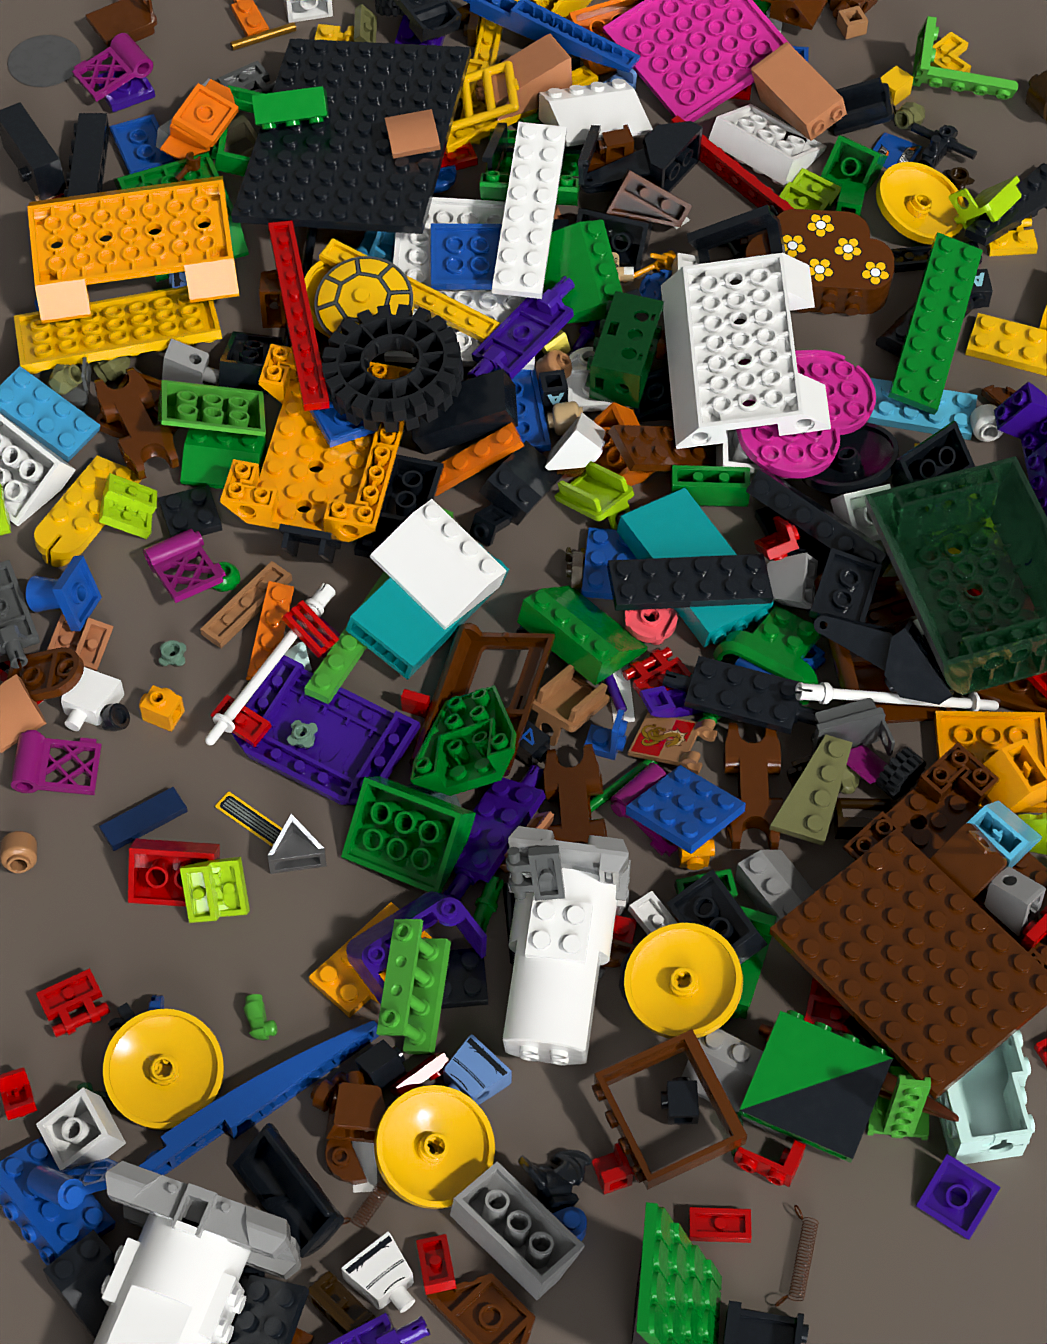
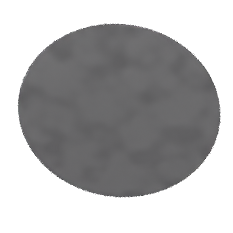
M55 35L35 36L21 42L12 50L8 58V68L11 75L25 85L48 87L60 84L72 77V71L75 70L74 66L81 62V55L76 45L66 38Z

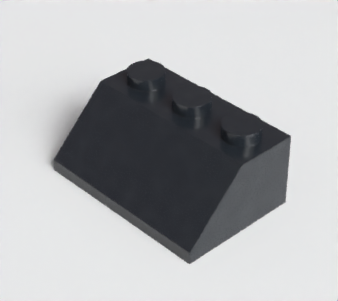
M579 208L576 223L593 220L604 221L611 251L619 254V267H634V270H640L649 245L653 222Z
M952 421L896 459L891 482L901 504L920 505L975 467L957 422Z
M396 454L376 526L378 532L390 536L414 511L429 500H434L444 463Z

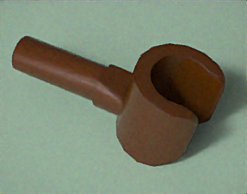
M194 152L187 153L186 165L174 180L179 182L189 171L199 170L200 156L194 159Z

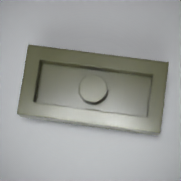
M360 4L355 8L353 40L355 42L376 43L377 16L363 4Z

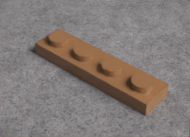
M271 561L200 629L201 635L221 649L262 610L268 581L288 585L292 581V574Z

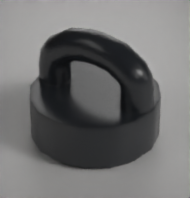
M115 703L104 709L102 722L104 730L119 731L127 728L130 722V714L124 705Z

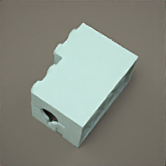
M1017 1030L954 1085L935 1099L959 1116L958 1122L940 1117L939 1119L949 1155L963 1164L1022 1156L1027 1144L1030 1142L1032 1133L1035 1132L1033 1116L1027 1113L1025 1106L1027 1104V1095L1024 1087L1026 1079L1031 1073L1029 1059L1024 1057L1022 1053L1023 1039L1020 1030Z

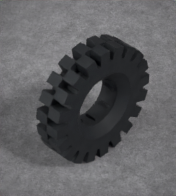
M398 304L396 315H392L390 305L378 306L379 317L374 318L369 309L357 314L359 325L350 318L341 324L342 334L334 331L328 340L330 347H325L322 369L330 402L333 401L334 408L340 415L346 414L347 421L358 426L363 420L364 428L377 432L381 422H384L386 433L398 432L399 421H404L407 431L420 427L419 416H422L427 423H430L439 417L437 408L446 412L453 404L452 396L458 397L462 388L461 380H463L464 369L460 344L457 342L456 333L452 327L447 328L446 321L439 315L431 318V312L421 307L413 315L411 305ZM388 351L408 352L419 360L415 364L416 367L410 373L397 379L377 378L367 371V368L370 367V362L375 357Z

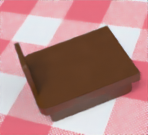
M120 0L86 14V20L107 47H110L112 39L120 33L128 34L135 42L151 36L155 33L154 27L157 25V17L153 13L151 0Z
M973 823L964 824L930 859L972 900L1007 865L1005 856Z

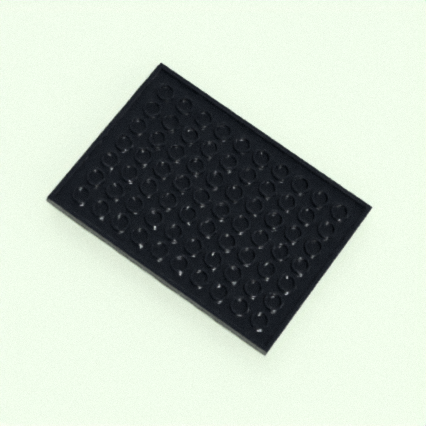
M290 39L272 93L323 86L327 93L329 117L323 118L324 122L310 124L309 120H302L298 126L286 127L285 123L276 124L275 129L262 130V126L260 127L231 214L232 222L268 225V223L293 221V226L423 234L471 57L470 47ZM432 109L441 150L393 159L385 118Z

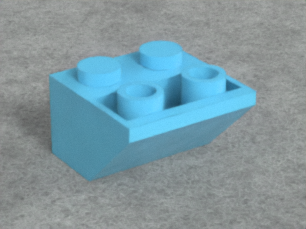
M999 800L985 805L967 822L975 824L1007 859L1006 867L1012 868L1042 839L1040 834Z

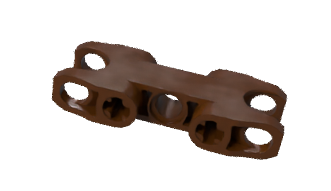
M131 367L126 369L128 384L125 387L111 389L106 386L101 378L94 380V386L99 401V409L106 424L119 420L126 435L117 439V444L126 466L139 480L147 478L144 463L148 459L153 457L163 458L172 469L179 466V461L173 443V435L168 425L159 424L154 426L146 411L155 407L153 396L146 381Z
M729 723L723 754L724 773L738 774V797L736 798L746 803L745 812L726 826L731 848L740 849L742 833L747 829L756 828L767 835L770 850H778L780 832L770 830L769 828L783 805V798L769 797L768 774H780L781 748L776 731L766 728L763 740L758 743H748L740 737L737 723Z
M592 744L584 745L583 759L574 767L561 766L556 755V749L547 750L546 764L543 771L546 798L548 802L560 801L561 824L548 827V830L553 831L555 840L587 844L590 835L607 837L604 818L592 820L590 796L603 794L602 774Z

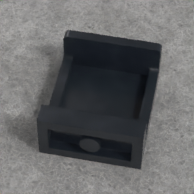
M729 1300L723 1344L807 1343L809 1325L803 1324V1313H798L797 1317L794 1318L741 1309L742 1302Z

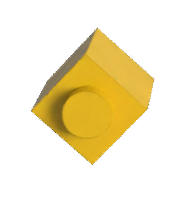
M898 66L893 67L880 77L882 83L888 84L895 106L911 94L914 77Z

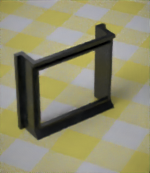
M497 123L482 156V162H487L488 171L499 172L507 152H514L515 143H508L507 123ZM591 125L584 145L565 146L564 154H580L578 159L579 176H572L573 178H579L578 185H584V179L594 152L597 153L596 141L601 131V125Z
M768 204L687 233L688 242L698 251L700 264L710 263L708 250L766 229L771 254H786L780 220L770 211ZM737 319L733 323L739 325L745 323L746 320Z

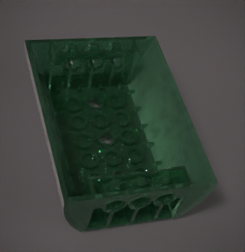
M1016 456L865 495L868 513L941 672L951 689L965 695L1047 672V517ZM956 548L960 550L961 553L951 554L950 552H948V549ZM970 589H976L981 594L978 596H972L967 591Z

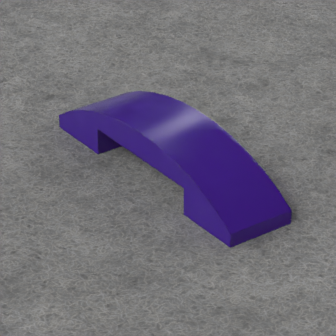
M665 686L641 690L639 693L650 715L655 717L675 718L703 712L684 707L686 692L676 689L667 691Z

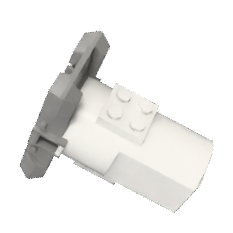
M518 826L509 836L508 845L509 848L517 847L522 857H528L529 847L559 845L565 898L535 901L534 892H527L523 900L515 899L509 939V948L515 952L503 1033L505 1052L527 1061L557 1065L587 1063L600 965H604L610 960L615 915L620 916L629 905L628 884L630 882L631 869L629 852L623 839L590 835L588 843L581 844L555 840L554 833L551 830ZM523 872V875L526 878L531 877V872ZM508 883L509 893H514L510 890V886Z
M121 1161L106 1172L107 1195L111 1200L123 1204L124 1218L128 1223L143 1229L138 1241L127 1238L125 1245H121L116 1252L114 1258L116 1266L112 1275H108L105 1278L101 1288L102 1299L109 1308L93 1344H228L234 1330V1326L231 1325L236 1313H241L246 1301V1296L243 1295L245 1291L239 1283L245 1265L285 1280L301 1268L300 1248L297 1240L291 1236L287 1220L219 1196L217 1193L190 1183L186 1184Z

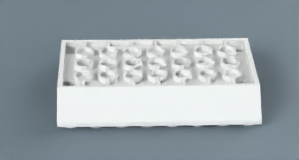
M785 253L681 267L661 285L662 301H664L663 315L676 449L728 443L726 430L778 424L779 436L831 429L825 384L798 373L790 311L815 307L808 264ZM735 279L741 280V283L737 285H732L729 282ZM737 319L746 320L745 323L740 325L733 323ZM742 359H749L751 361L747 365L738 364ZM747 400H753L756 402L752 406L743 405V402Z

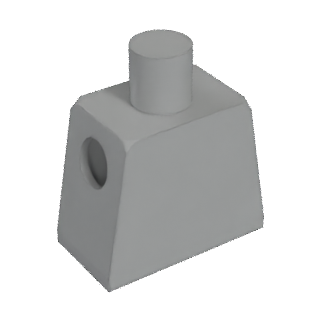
M171 339L164 356L162 380L203 385L204 382L218 385L219 370L208 367L209 354L207 352Z
M801 553L778 561H769L767 571L773 592L774 604L811 609L815 596L814 580L817 576L818 560L807 553Z
M1006 867L985 887L988 891L984 905L1013 933L1020 937L1022 931L1032 920L1037 921L1046 888L1015 869Z

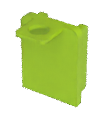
M1016 175L982 190L974 199L966 188L949 195V200L958 213L954 217L956 224L961 223L966 230L984 213L988 215L991 222L1000 219L1022 196L1016 186L1020 182L1018 176ZM959 196L965 197L968 200L969 204L965 208L959 205L957 200Z
M592 461L586 465V471L570 484L563 480L558 483L560 491L555 494L556 501L595 521H602L608 517L611 529L617 530L616 516L619 512L624 511L626 514L631 511L628 500L634 496L633 488L627 485L623 476Z

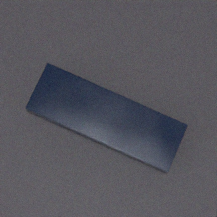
M171 787L99 827L112 850L116 851L188 811L175 788Z

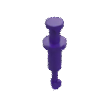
M600 320L589 321L587 327L582 326L579 329L580 336L572 346V353L580 348H584L587 341L595 337L593 330L596 326L600 325Z

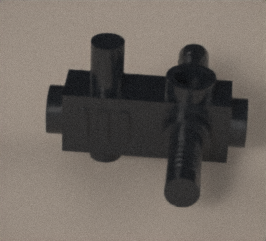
M918 123L912 125V132L930 140V144L922 153L919 161L921 164L935 169L948 151L958 152L972 160L977 155L976 150L958 142V139H956L958 131L951 125H944L940 127L939 131L930 130Z

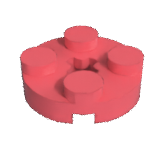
M674 608L625 610L624 628L639 641L660 645L675 631L678 615ZM650 614H653L656 621H647L644 616L649 617Z

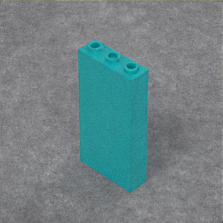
M686 488L620 516L617 533L637 559L737 555ZM772 601L771 604L674 609L701 645L706 647L712 643L719 644L732 631H745L747 627L755 623L761 624L769 615L774 602Z
M492 556L505 570H507L502 580V585L509 572V568L506 567L500 559H497L494 556ZM390 577L350 616L346 631L408 680L457 631L458 626L463 624L492 594L444 630Z

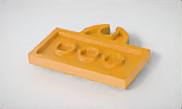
M392 902L309 976V982L349 1018L370 999L377 1003L379 1002L349 963L346 952L347 945L356 936L400 910ZM423 931L421 934L422 939L432 938L426 931ZM386 970L379 974L384 982Z

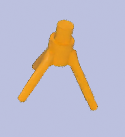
M669 250L662 255L650 253V257L657 260L634 272V278L652 269H656L659 272L662 269L671 270V265L676 257L675 252Z

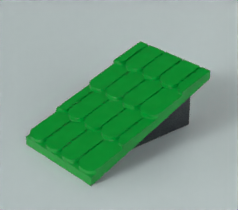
M646 1202L644 1234L634 1304L632 1344H718V1321H720L721 1304L720 1290L722 1287L721 1274L712 1260L705 1258L699 1246L692 1244L681 1225L674 1223L664 1207H659L657 1203Z

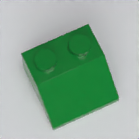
M839 135L820 177L842 187L843 180L867 184L866 193L878 178L888 156L848 137Z

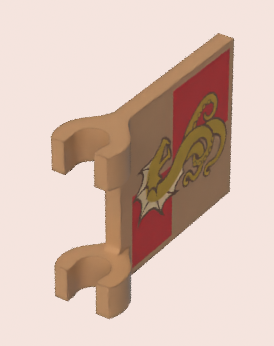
M647 713L628 751V755L678 766L682 765L695 774H699L703 766L702 763L698 762L701 755L699 752L691 751L697 736L703 740L714 742L718 734L716 730H713L716 722L712 719H703L702 721L695 722L679 718H661Z

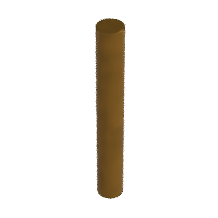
M292 22L231 41V49L234 51L297 31L296 25Z

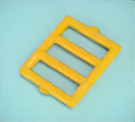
M511 61L498 63L466 74L461 90L464 118L453 121L450 132L518 111L517 90H519V83L515 79ZM504 72L509 104L496 108L491 76ZM482 79L487 111L474 115L469 83Z

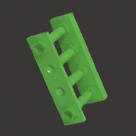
M395 919L376 1034L405 1036L403 1051L407 1054L434 1055L451 942L446 938L422 939V919Z

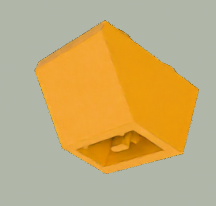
M1026 739L1001 748L983 763L1000 779L986 796L989 803L999 800L1013 813H1017L1047 800V770Z

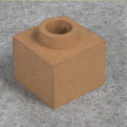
M855 6L838 11L836 25L844 38L849 39L866 34L868 19L860 6Z

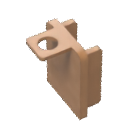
M571 664L539 690L531 708L538 713L535 723L536 727L542 730V723H547L552 727L553 736H550V745L552 746L557 744L562 728L569 732H575L607 705L611 698L605 694L608 687L606 684L602 683L595 688L574 675L575 669Z

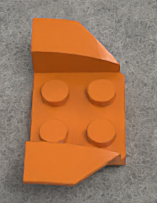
M212 79L209 80L206 86L198 83L172 118L170 135L160 150L179 160L186 159V154L189 152H194V156L210 151V147L216 144L239 111V106L235 104L230 88Z

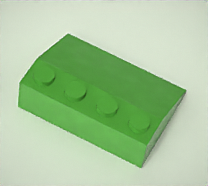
M162 380L158 402V420L161 425L265 436L263 391Z

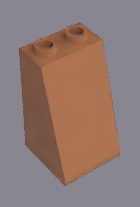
M551 33L503 61H511L513 64L514 76L519 83V90H517L519 109L516 112L495 119L499 121L539 108V92H545L551 88L565 89L572 86L571 57ZM505 73L492 75L496 108L509 104ZM480 79L477 80L475 94L478 101H482L486 107L483 80Z
M785 42L751 68L760 101L810 141L847 114L843 97L788 42Z

